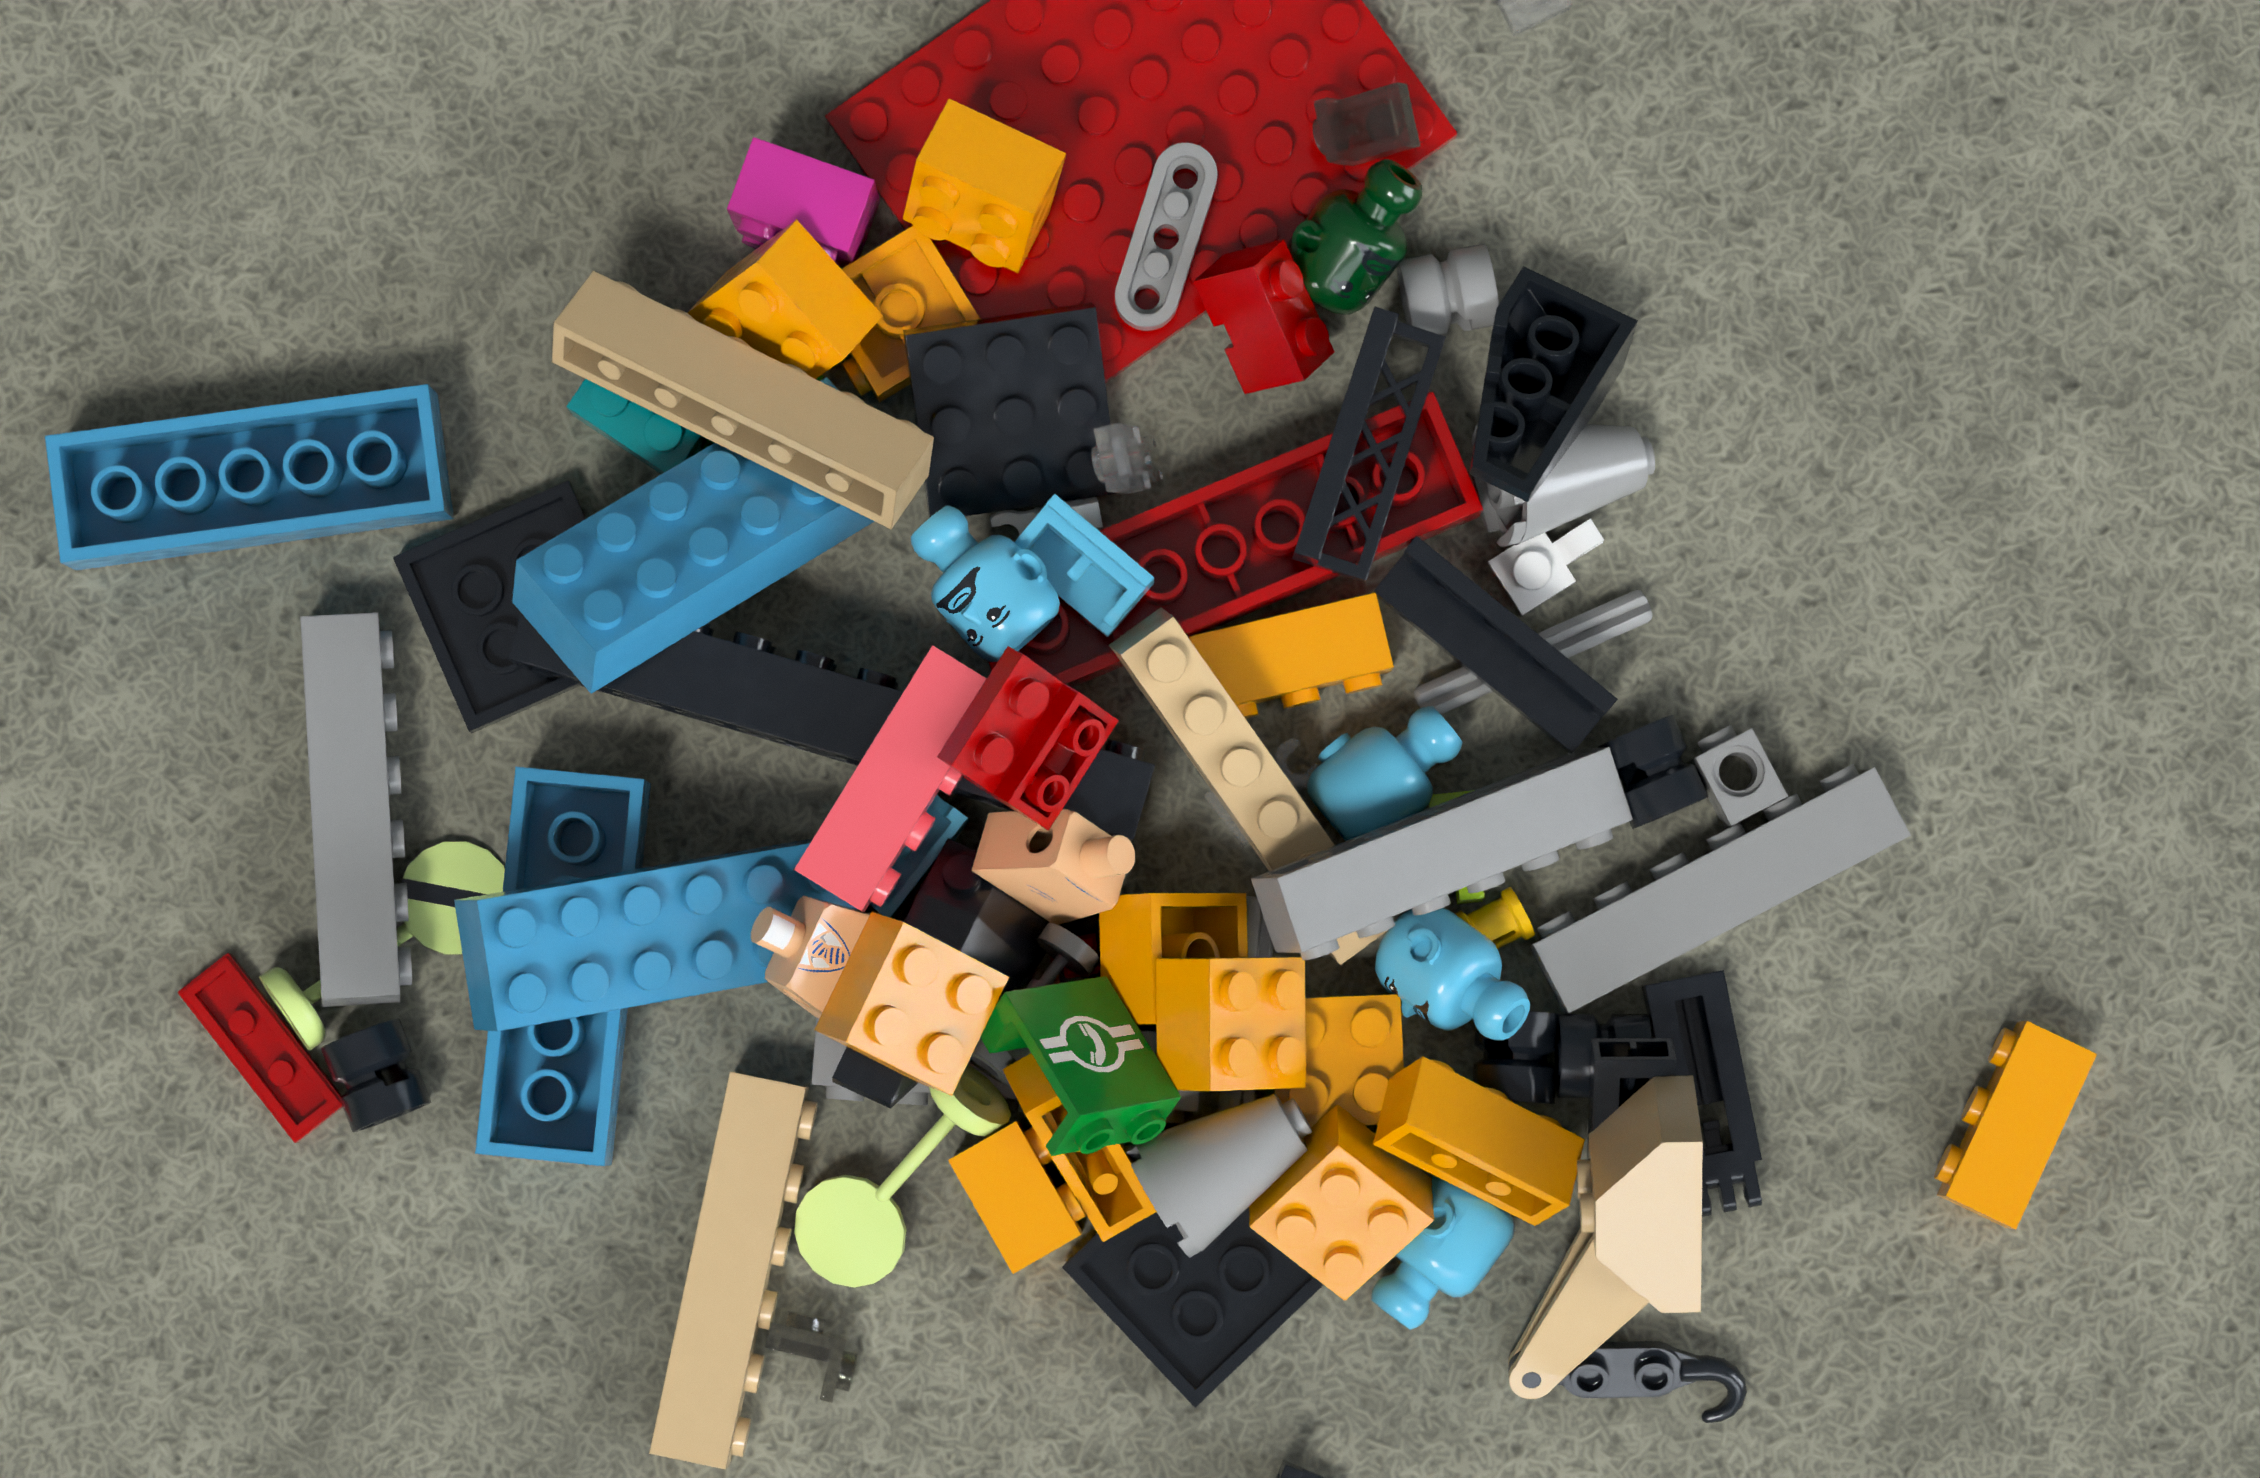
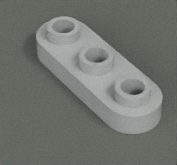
M1193 143L1172 145L1161 153L1154 166L1115 289V304L1118 314L1125 323L1135 329L1143 331L1159 329L1166 325L1177 311L1217 185L1216 163L1210 153L1199 145ZM1187 168L1195 172L1198 181L1192 188L1181 189L1173 181L1174 174L1180 169ZM1164 228L1173 230L1178 236V243L1171 249L1159 248L1154 242V236L1159 230ZM1142 289H1152L1158 294L1159 303L1153 309L1144 310L1136 305L1135 295Z

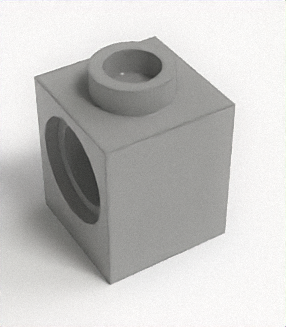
M1729 725L1697 742L1703 754L1689 762L1696 766L1709 796L1708 799L1724 829L1788 797L1753 728L1737 736L1732 725ZM1726 756H1738L1749 765L1751 779L1744 790H1731L1722 783L1719 776V766Z

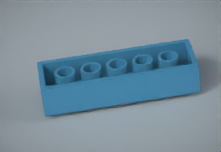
M827 377L820 380V382L837 389ZM714 443L517 559L512 602L592 694L875 521Z
M429 384L45 436L60 563L74 570L454 519L438 394Z
M515 767L503 892L642 868L651 783L640 778ZM628 1008L498 1032L488 1031L475 1154L611 1166Z
M812 839L454 900L474 1030L497 1032L766 983L768 981L765 979V970L774 952L751 941L753 924L763 909L772 907L791 917L798 900L803 895L855 910L857 908L794 870Z

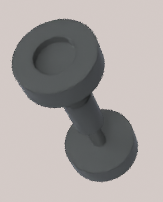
M1048 923L1037 938V942L1054 960L1039 980L1032 978L1025 989L1052 985L1064 967L1080 976L1089 977L1099 964L1100 957L1088 944L1067 929L1054 923ZM980 1038L969 1062L994 1080L1010 1086L1002 1069L1017 1060L1007 1051L990 1054Z

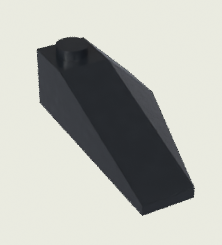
M1523 266L1496 308L1470 475L1529 502L1596 413L1624 368L1638 320Z
M948 838L923 882L905 923L1008 976L1009 979L997 1001L998 1003L1005 992L1012 991L1015 987L1020 989L1035 975L1046 954L1038 944L1037 938L1047 924L1051 922L971 871L977 851ZM846 1047L832 1077L833 1083L890 1109L918 1084V1082L849 1047Z

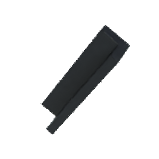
M1374 306L1292 557L1294 560L1365 583L1446 338L1445 336L1397 321L1399 314ZM1392 336L1428 347L1422 370L1398 383L1385 361ZM1381 371L1389 387L1373 395ZM1417 383L1410 406H1408L1401 391ZM1393 395L1405 417V422L1400 433L1377 444L1365 421V417L1370 406ZM1360 433H1362L1369 448L1353 456ZM1397 444L1389 468L1381 451ZM1374 456L1385 478L1382 492L1357 505L1345 482L1350 467ZM1342 493L1349 509L1333 517L1340 494ZM1377 505L1369 529L1361 512ZM1351 517H1354L1366 540L1358 564L1321 553L1329 529Z
M1418 536L1409 544L1402 557L1373 591L1387 606L1570 754L1577 749L1599 720L1618 700Z

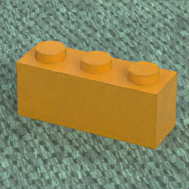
M1376 593L1189 636L1192 644L1245 719L1259 715L1256 704L1281 698L1283 709L1321 700L1318 689L1343 683L1346 694L1380 687L1383 685L1380 674L1389 673L1394 668Z
M2018 1021L2013 1031L2004 1027L1995 1040L1988 1057V1062L1996 1065L1986 1089L1978 1085L1974 1088L1964 1107L1961 1120L1969 1123V1126L1960 1146L1957 1147L1950 1143L1937 1165L1934 1178L1942 1182L1937 1195L2005 1228L2017 1229L2097 1054L2029 1021Z
M1032 1053L1002 1070L1024 1114L1046 1148V1144L1068 1112ZM1123 1143L1105 1146L1090 1154H1083L1081 1151L1051 1156L1103 1242L1157 1212L1133 1171L1131 1164L1134 1161L1131 1156L1125 1153Z
M1422 1056L1389 1078L1373 1145L1536 1226L1570 1206L1577 1176V1160L1581 1158L1585 1139L1562 1128V1125L1557 1120L1548 1116L1537 1115L1513 1103L1501 1091L1482 1087L1455 1073L1454 1069L1448 1064Z

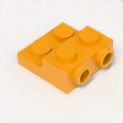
M911 226L842 268L844 273L883 315L849 353L851 358L842 363L845 372L858 393L863 396L872 390L879 403L910 384L903 330L980 319L931 239L921 234L914 226Z

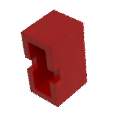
M1284 239L1225 253L1193 281L1213 326L1224 324L1232 343L1224 350L1244 394L1305 381L1335 353L1329 340L1326 325L1319 318L1305 287L1302 272L1294 262Z

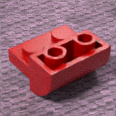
M1007 646L937 758L958 771L965 779L992 797L1049 831L1119 720L1079 691L1062 683L1024 654Z

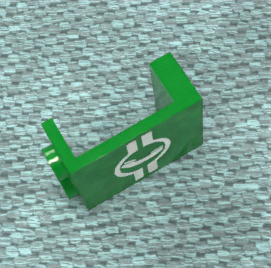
M1107 976L1005 992L995 1006L980 1037L990 1054L1028 1047L1068 1112L1046 1144V1148L1051 1156L1081 1151L1083 1154H1090L1105 1146L1132 1142L1136 1145L1146 1143L1163 1131L1166 1126V1118L1181 1098L1178 1090Z

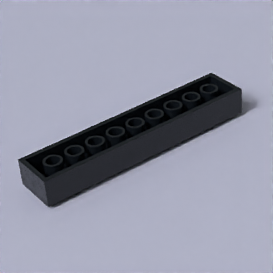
M521 613L508 659L519 668L556 679L562 678L585 687ZM708 623L597 690L855 766L859 765L903 694L902 691L897 690L899 684L896 682L897 678L890 675L860 668L857 678L835 672L837 665L834 664L835 660L815 653L797 650L795 660L774 655L776 648L772 646V642L756 636L735 632L733 642L712 637L714 630L710 628ZM1108 740L1106 750L1100 749L1063 809L1077 812L1109 835H1123L1132 843L1155 765L1143 761L1146 750L1122 742ZM964 776L952 792L955 795L1015 811L965 779Z

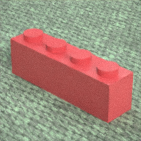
M932 645L794 870L862 912H865L870 902L882 907L901 876V873L894 870L892 866L905 846L913 851L918 849L936 819L926 811L937 793L941 790L950 796L963 777L962 774L937 758L987 678Z

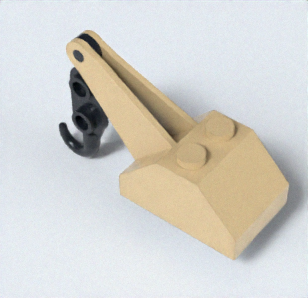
M1693 1075L1653 1077L1594 1131L1589 1133V1159L1577 1160L1576 1183L1577 1198L1580 1199V1229L1527 1328L1508 1358L1509 1384L1516 1395L1525 1399H1538L1548 1394L1556 1385H1562L1570 1393L1581 1398L1659 1397L1696 1381H1717L1726 1387L1727 1398L1719 1407L1702 1413V1420L1705 1423L1724 1421L1734 1416L1743 1406L1747 1394L1745 1378L1734 1364L1724 1358L1710 1355H1695L1660 1341L1605 1342L1648 1303L1661 1313L1701 1312L1703 1140Z

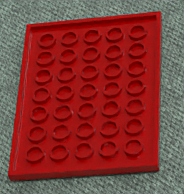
M990 0L825 115L827 122L866 177L875 180L878 194L904 230L913 226L912 223L903 220L916 159L948 99H952L1065 152L1066 157L1049 215L1019 273L1005 267L988 266L975 258L971 251L946 239H931L980 319L1093 303L1097 313L1105 383L1207 313L1193 281L1223 254L1284 239L1286 244H1288L1296 227L1306 219L1315 205L1325 195L1338 189H1348L1360 193L1365 187V175L1368 169L1376 162L1384 159L1397 162L1407 170H1411L1455 139L1458 134L1362 0ZM1193 143L1203 147L1213 157L1218 174L1216 189L1174 317L1159 329L1151 331L1138 330L1125 323L1118 314L1115 304L1116 285L1158 157L1172 145ZM1183 168L1174 174L1173 181L1179 188L1189 189L1197 183L1198 178L1195 172ZM1168 228L1159 230L1154 236L1155 244L1161 249H1171L1179 240L1177 234ZM1146 288L1140 290L1135 295L1134 300L1139 308L1150 310L1159 303V296L1154 290Z

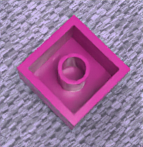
M753 137L727 211L735 229L743 235L741 242L754 249L759 248L797 219L839 267L844 268L860 258L878 210L880 198L874 179Z

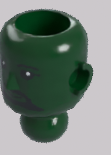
M1389 159L1376 162L1368 169L1365 175V187L1360 193L1348 189H1338L1325 195L1315 205L1306 219L1296 227L1287 247L1294 262L1302 272L1303 281L1311 300L1320 307L1342 315H1351L1363 309L1371 302L1397 268L1399 262L1405 257L1407 241L1404 231L1397 220L1402 214L1414 210L1422 198V185L1420 181L1405 167Z

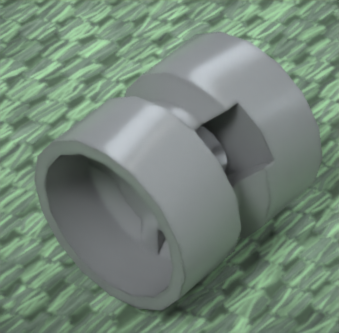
M1485 243L1452 249L1449 251L1446 261L1439 262L1432 253L1404 258L1399 262L1397 277L1406 324L1442 336L1447 335L1450 325L1453 323H1458L1464 331L1493 326L1499 299L1494 271Z

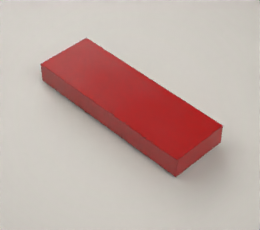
M231 953L225 954L177 992L294 1143L300 1142L343 1108L340 1101L342 1097L340 1092Z

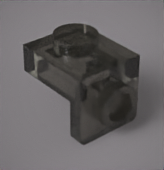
M1396 82L1340 100L1326 97L1314 101L1317 118L1313 121V135L1318 149L1325 155L1329 163L1355 166L1421 146L1407 84Z
M788 1311L786 1322L777 1320L771 1322L765 1348L828 1362L820 1400L833 1403L838 1389L849 1392L858 1354L847 1352L850 1337L825 1332L826 1320L823 1318Z

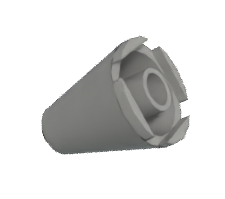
M1587 424L1529 502L1472 476L1475 491L1483 507L1481 513L1483 523L1488 532L1501 531L1503 536L1496 542L1500 547L1518 545L1643 489L1646 486L1648 475L1654 473L1655 456L1649 439L1641 437L1634 427ZM1477 425L1472 435L1471 446H1474Z
M1272 1094L1165 1129L1152 1140L1137 1145L1130 1143L1124 1147L1126 1154L1137 1160L1131 1164L1133 1171L1165 1226L1168 1228L1173 1224L1177 1225L1184 1238L1178 1242V1245L1190 1258L1203 1251L1308 1150L1303 1137L1313 1131L1293 1098L1282 1104L1277 1095Z

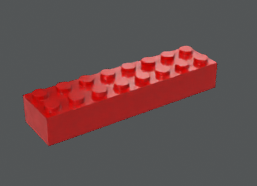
M1434 392L1427 394L1373 562L1407 548L1416 536L1424 541L1477 519L1483 511L1481 502ZM1399 406L1365 421L1378 444L1400 433L1405 417ZM1333 433L1099 530L1154 577V584L1109 637L1104 635L1058 596L1060 602L1059 612L1040 633L1018 652L1024 654L1062 683L1072 688L1123 667L1109 644L1159 608H1163L1171 614L1189 638V636L1202 634L1340 576V574L1292 559ZM1360 433L1353 456L1369 448L1362 433ZM1397 444L1381 451L1389 468ZM1371 456L1350 467L1345 482L1358 505L1380 494L1385 478L1374 456ZM1342 493L1340 494L1333 517L1349 509ZM1377 505L1361 512L1369 529ZM1354 517L1329 529L1321 553L1355 564L1359 563L1366 540ZM988 661L992 671L997 662Z

